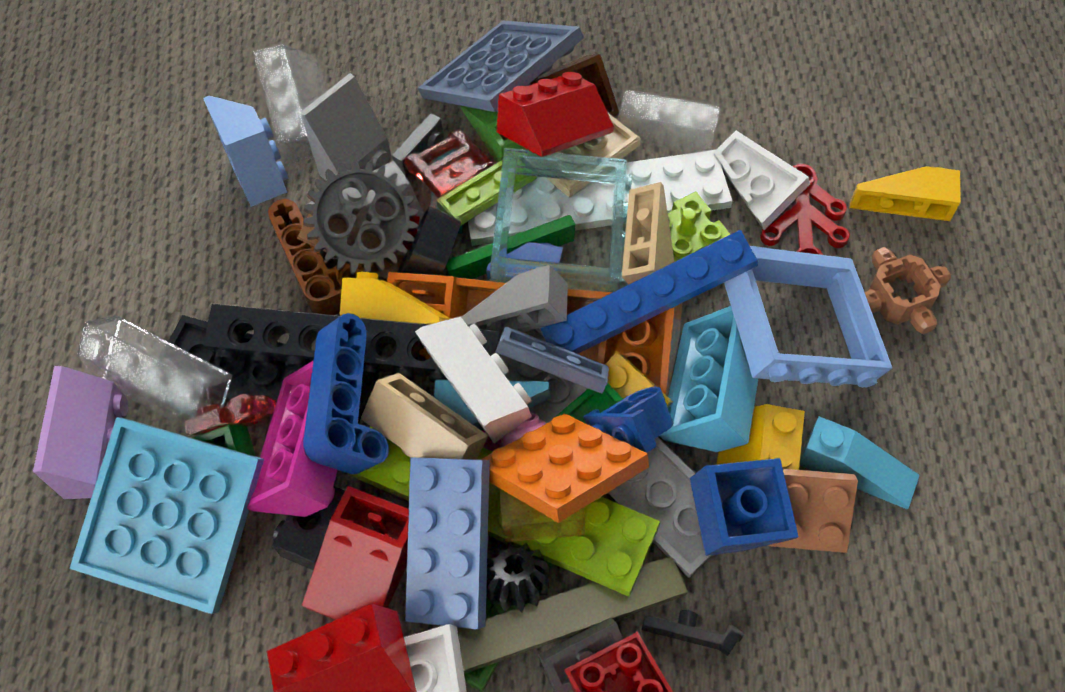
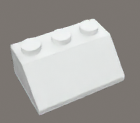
M461 317L423 326L415 331L429 355L493 443L531 417L527 406L532 402L529 395L519 383L514 386L511 385L505 377L509 369L497 353H494L492 356L488 354L482 346L487 340L474 323L468 327Z

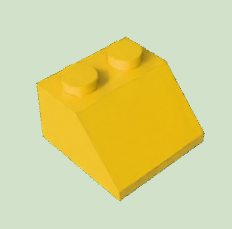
M769 404L754 407L748 444L718 452L716 465L780 458L783 469L799 470L805 411Z

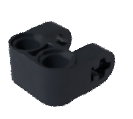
M429 205L419 221L414 242L400 273L441 275L451 255L460 229L461 220Z

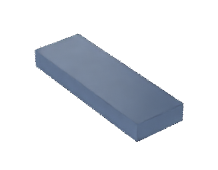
M504 328L496 353L603 394L608 382L609 367L607 365L512 328Z

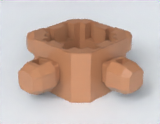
M886 247L874 251L872 263L877 272L869 290L864 292L872 313L880 311L886 321L895 324L910 320L916 331L921 334L934 330L937 326V319L931 307L939 295L940 288L946 286L951 279V274L947 268L942 266L928 268L922 258L913 255L897 259L893 252ZM897 277L900 281L906 279L908 283L914 281L915 285L913 288L918 297L913 298L912 302H909L908 299L902 300L900 296L893 298L894 290L889 283L894 282Z

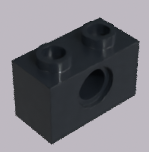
M333 486L335 494L328 507L306 517L288 515L286 520H282L278 524L273 535L274 542L272 546L280 557L314 570L329 522L345 490ZM313 518L321 519L315 528L310 530L304 529L305 524Z

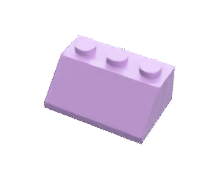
M54 366L33 472L63 499L92 497L116 417L122 418L127 415V397L113 381L67 367Z

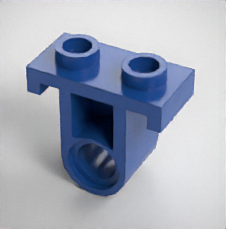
M649 387L639 390L601 413L599 410H592L583 416L586 424L646 453L657 447L655 438L669 430L674 424L660 387Z

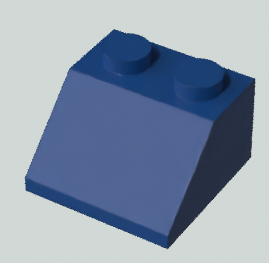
M780 458L708 465L690 477L706 556L746 551L799 537Z

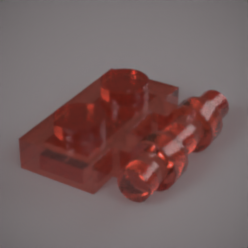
M242 394L232 398L228 406L220 408V404L204 406L196 410L198 416L183 421L187 436L201 435L227 425L252 426L257 424L258 420L273 414L277 402L266 395L254 397Z

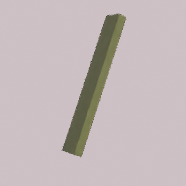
M666 557L643 565L630 597L593 582L540 600L538 607L532 604L525 605L522 613L517 608L487 618L486 626L483 628H458L464 674L579 634L610 617L616 621L686 596L688 590L676 563L670 557Z

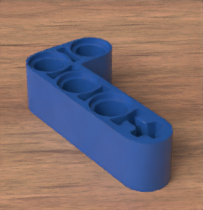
M347 313L322 328L316 338L303 447L306 455L315 463L349 474H358L383 462L388 456L389 446L382 433L358 424L367 332L364 323L359 317Z

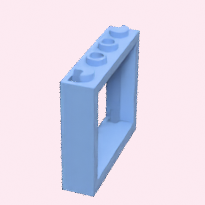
M750 246L758 260V266L724 282L752 378L770 379L771 382H781L784 380L800 381L802 384L821 382L829 383L832 386L853 384L864 388L877 384V379L892 369L852 259ZM756 281L827 288L851 359L778 353Z

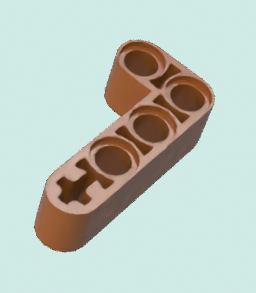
M290 199L277 200L269 207V219L313 314L336 315L340 313L342 278H356L357 272H364L363 267L358 266L354 275L350 272V264L346 263L340 271L337 270V266L328 270L320 252L315 253L314 246L297 239L304 219L296 203ZM290 221L291 224L286 226L285 223Z

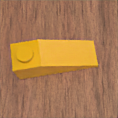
M925 166L859 183L850 201V208L951 221L960 205V170Z
M357 272L356 278H342L340 316L350 313L365 319L428 325L451 319L392 283L379 280L377 273Z

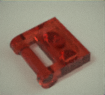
M460 129L450 132L448 138L418 155L413 153L404 159L408 171L413 175H417L438 198L493 166V162ZM453 149L457 150V151H455V152L449 154L448 156L442 158L441 160L435 162L434 164H432V165H430V166L427 165L428 163H430V162L434 161L435 159H437V158L443 156L444 154L450 152L451 150H453Z

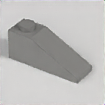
M551 265L537 267L534 270L516 275L461 318L468 327L474 323L480 330L499 331L501 336L505 327L525 332L567 321L568 283Z

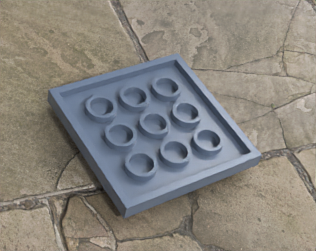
M502 21L419 86L418 90L423 99L497 112L499 94L512 91L517 86L531 85L530 82L536 77L551 70L552 64L559 58L570 54L574 50V46L584 39V36L578 26Z

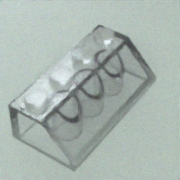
M284 44L253 51L276 140L285 166L289 167L314 160L300 112L329 90L319 58Z
M117 315L85 322L77 355L91 375L113 381L126 397L196 435L217 429L232 378L231 374Z

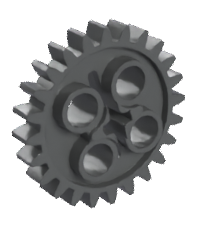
M353 160L351 170H347L342 163H339L338 175H335L329 169L326 170L327 183L320 179L315 180V186L320 192L308 191L307 197L315 204L304 205L303 211L313 215V217L306 218L303 221V226L314 227V230L307 234V240L318 239L319 242L314 247V252H320L325 249L327 254L324 262L328 263L333 258H336L338 260L337 270L339 271L346 263L350 264V272L353 275L358 266H362L364 272H370L371 265L373 264L382 272L385 269V259L392 265L397 263L394 252L403 256L408 252L402 242L407 244L414 242L415 238L407 233V231H415L418 228V224L409 221L410 218L418 214V210L408 208V205L414 201L415 197H404L403 193L408 184L405 183L397 186L395 184L398 176L397 173L392 174L389 178L384 176L386 167L384 165L375 172L372 171L371 161L367 162L365 169H360L357 160ZM349 187L355 188L360 192L361 199L357 202H349L344 198L342 191ZM374 190L375 196L365 218L367 221L363 222L354 244L349 246L347 245V240L356 222L357 217L355 215L360 213L368 192ZM379 202L388 203L393 209V215L390 217L380 216L376 212L375 205ZM336 218L341 219L346 223L347 231L343 234H335L329 229L328 222ZM365 233L376 235L379 239V247L375 249L365 247L361 241V236Z

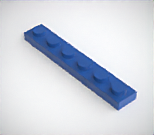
M739 230L568 314L567 321L544 326L540 329L546 342L578 354L757 267L758 260L742 231Z

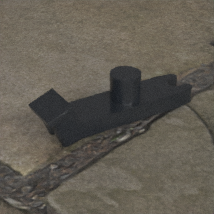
M680 610L678 623L645 616L642 625L643 631L717 649L726 656L730 654L736 643L740 642L744 636L743 632L731 624L723 635L695 628L698 614L689 610Z

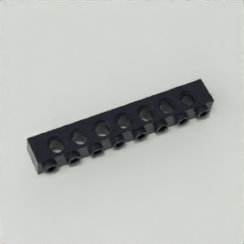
M212 304L203 346L215 353L216 359L222 361L237 362L238 357L250 358V362L259 365L269 366L272 365L273 361H282L288 367L300 369L314 361L315 350H312V343L317 338L318 332L340 316ZM360 318L367 332L363 375L378 376L380 371L390 372L392 375L400 373L409 380H414L415 375L429 376L428 380L435 382V380H448L432 357L426 361L417 360L419 351L425 347L415 331L428 324ZM254 330L251 340L243 343L244 335L248 331ZM480 330L487 340L482 346L492 356L496 353L501 335L499 331ZM289 333V339L286 344L277 347V341L280 336ZM397 344V349L392 356L382 357V350L385 346Z

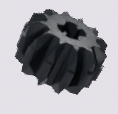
M509 542L507 550L504 551L494 548L493 558H487L486 592L491 604L500 603L505 612L514 605L522 613L526 603L538 607L539 596L547 595L550 577L549 565H547V561H544L540 549L531 551L527 542L520 548H515Z

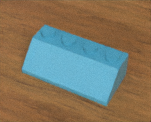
M731 306L687 322L683 326L668 395L673 401L668 410L674 424L669 430L659 436L664 441L713 452H720L748 444L758 379L752 378Z

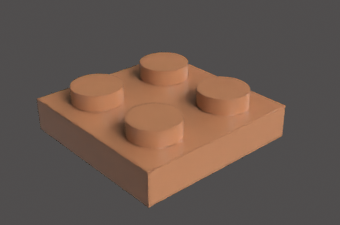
M783 469L799 537L768 546L847 553L858 484L855 474Z

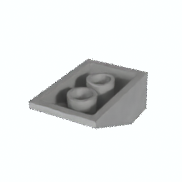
M351 73L300 112L319 175L326 181V170L329 169L335 175H338L339 163H342L347 170H351L353 160H357L360 169H365L367 162L371 161L372 171L382 165H386L391 158L388 138L355 76Z

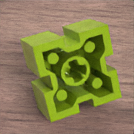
M696 191L673 202L672 211L668 213L674 262L731 235L720 220L710 222L711 209Z

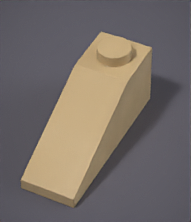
M661 182L629 190L622 278L628 285L674 263L665 190Z

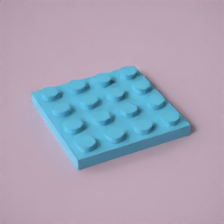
M116 417L69 569L206 613H218L249 512L247 505L256 489L264 459L129 419Z

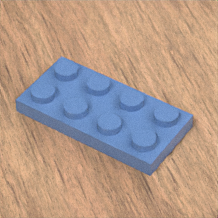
M410 458L406 622L443 626L451 624L470 629H480L486 626L490 460Z

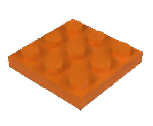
M567 414L554 417L552 421L525 433L521 438L504 447L495 449L491 454L480 459L490 460L489 482L558 523L649 468L648 453Z

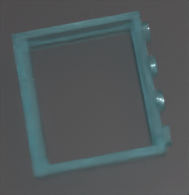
M504 148L490 265V281L507 283L520 273L534 270L537 267L551 265L568 283V289L601 292L617 291L619 281H625L622 278L623 261H621V252H624L626 231H623V223L627 222L628 202H624L625 194H629L632 184V174H626L627 160L553 153L540 157L529 150ZM516 174L614 184L608 268L507 258Z

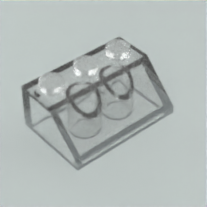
M629 88L625 90L618 121L639 136L641 143L693 153L712 150L722 105Z

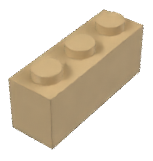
M400 373L376 381L361 416L364 422L399 446L403 453L410 458L477 459L488 437L483 431Z

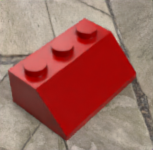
M565 72L560 77L541 79L536 84L517 86L512 91L499 94L496 132L540 157L611 134L614 131V125L595 84L583 79L582 75L576 72Z
M375 604L365 606L267 651L274 692H417L398 611Z

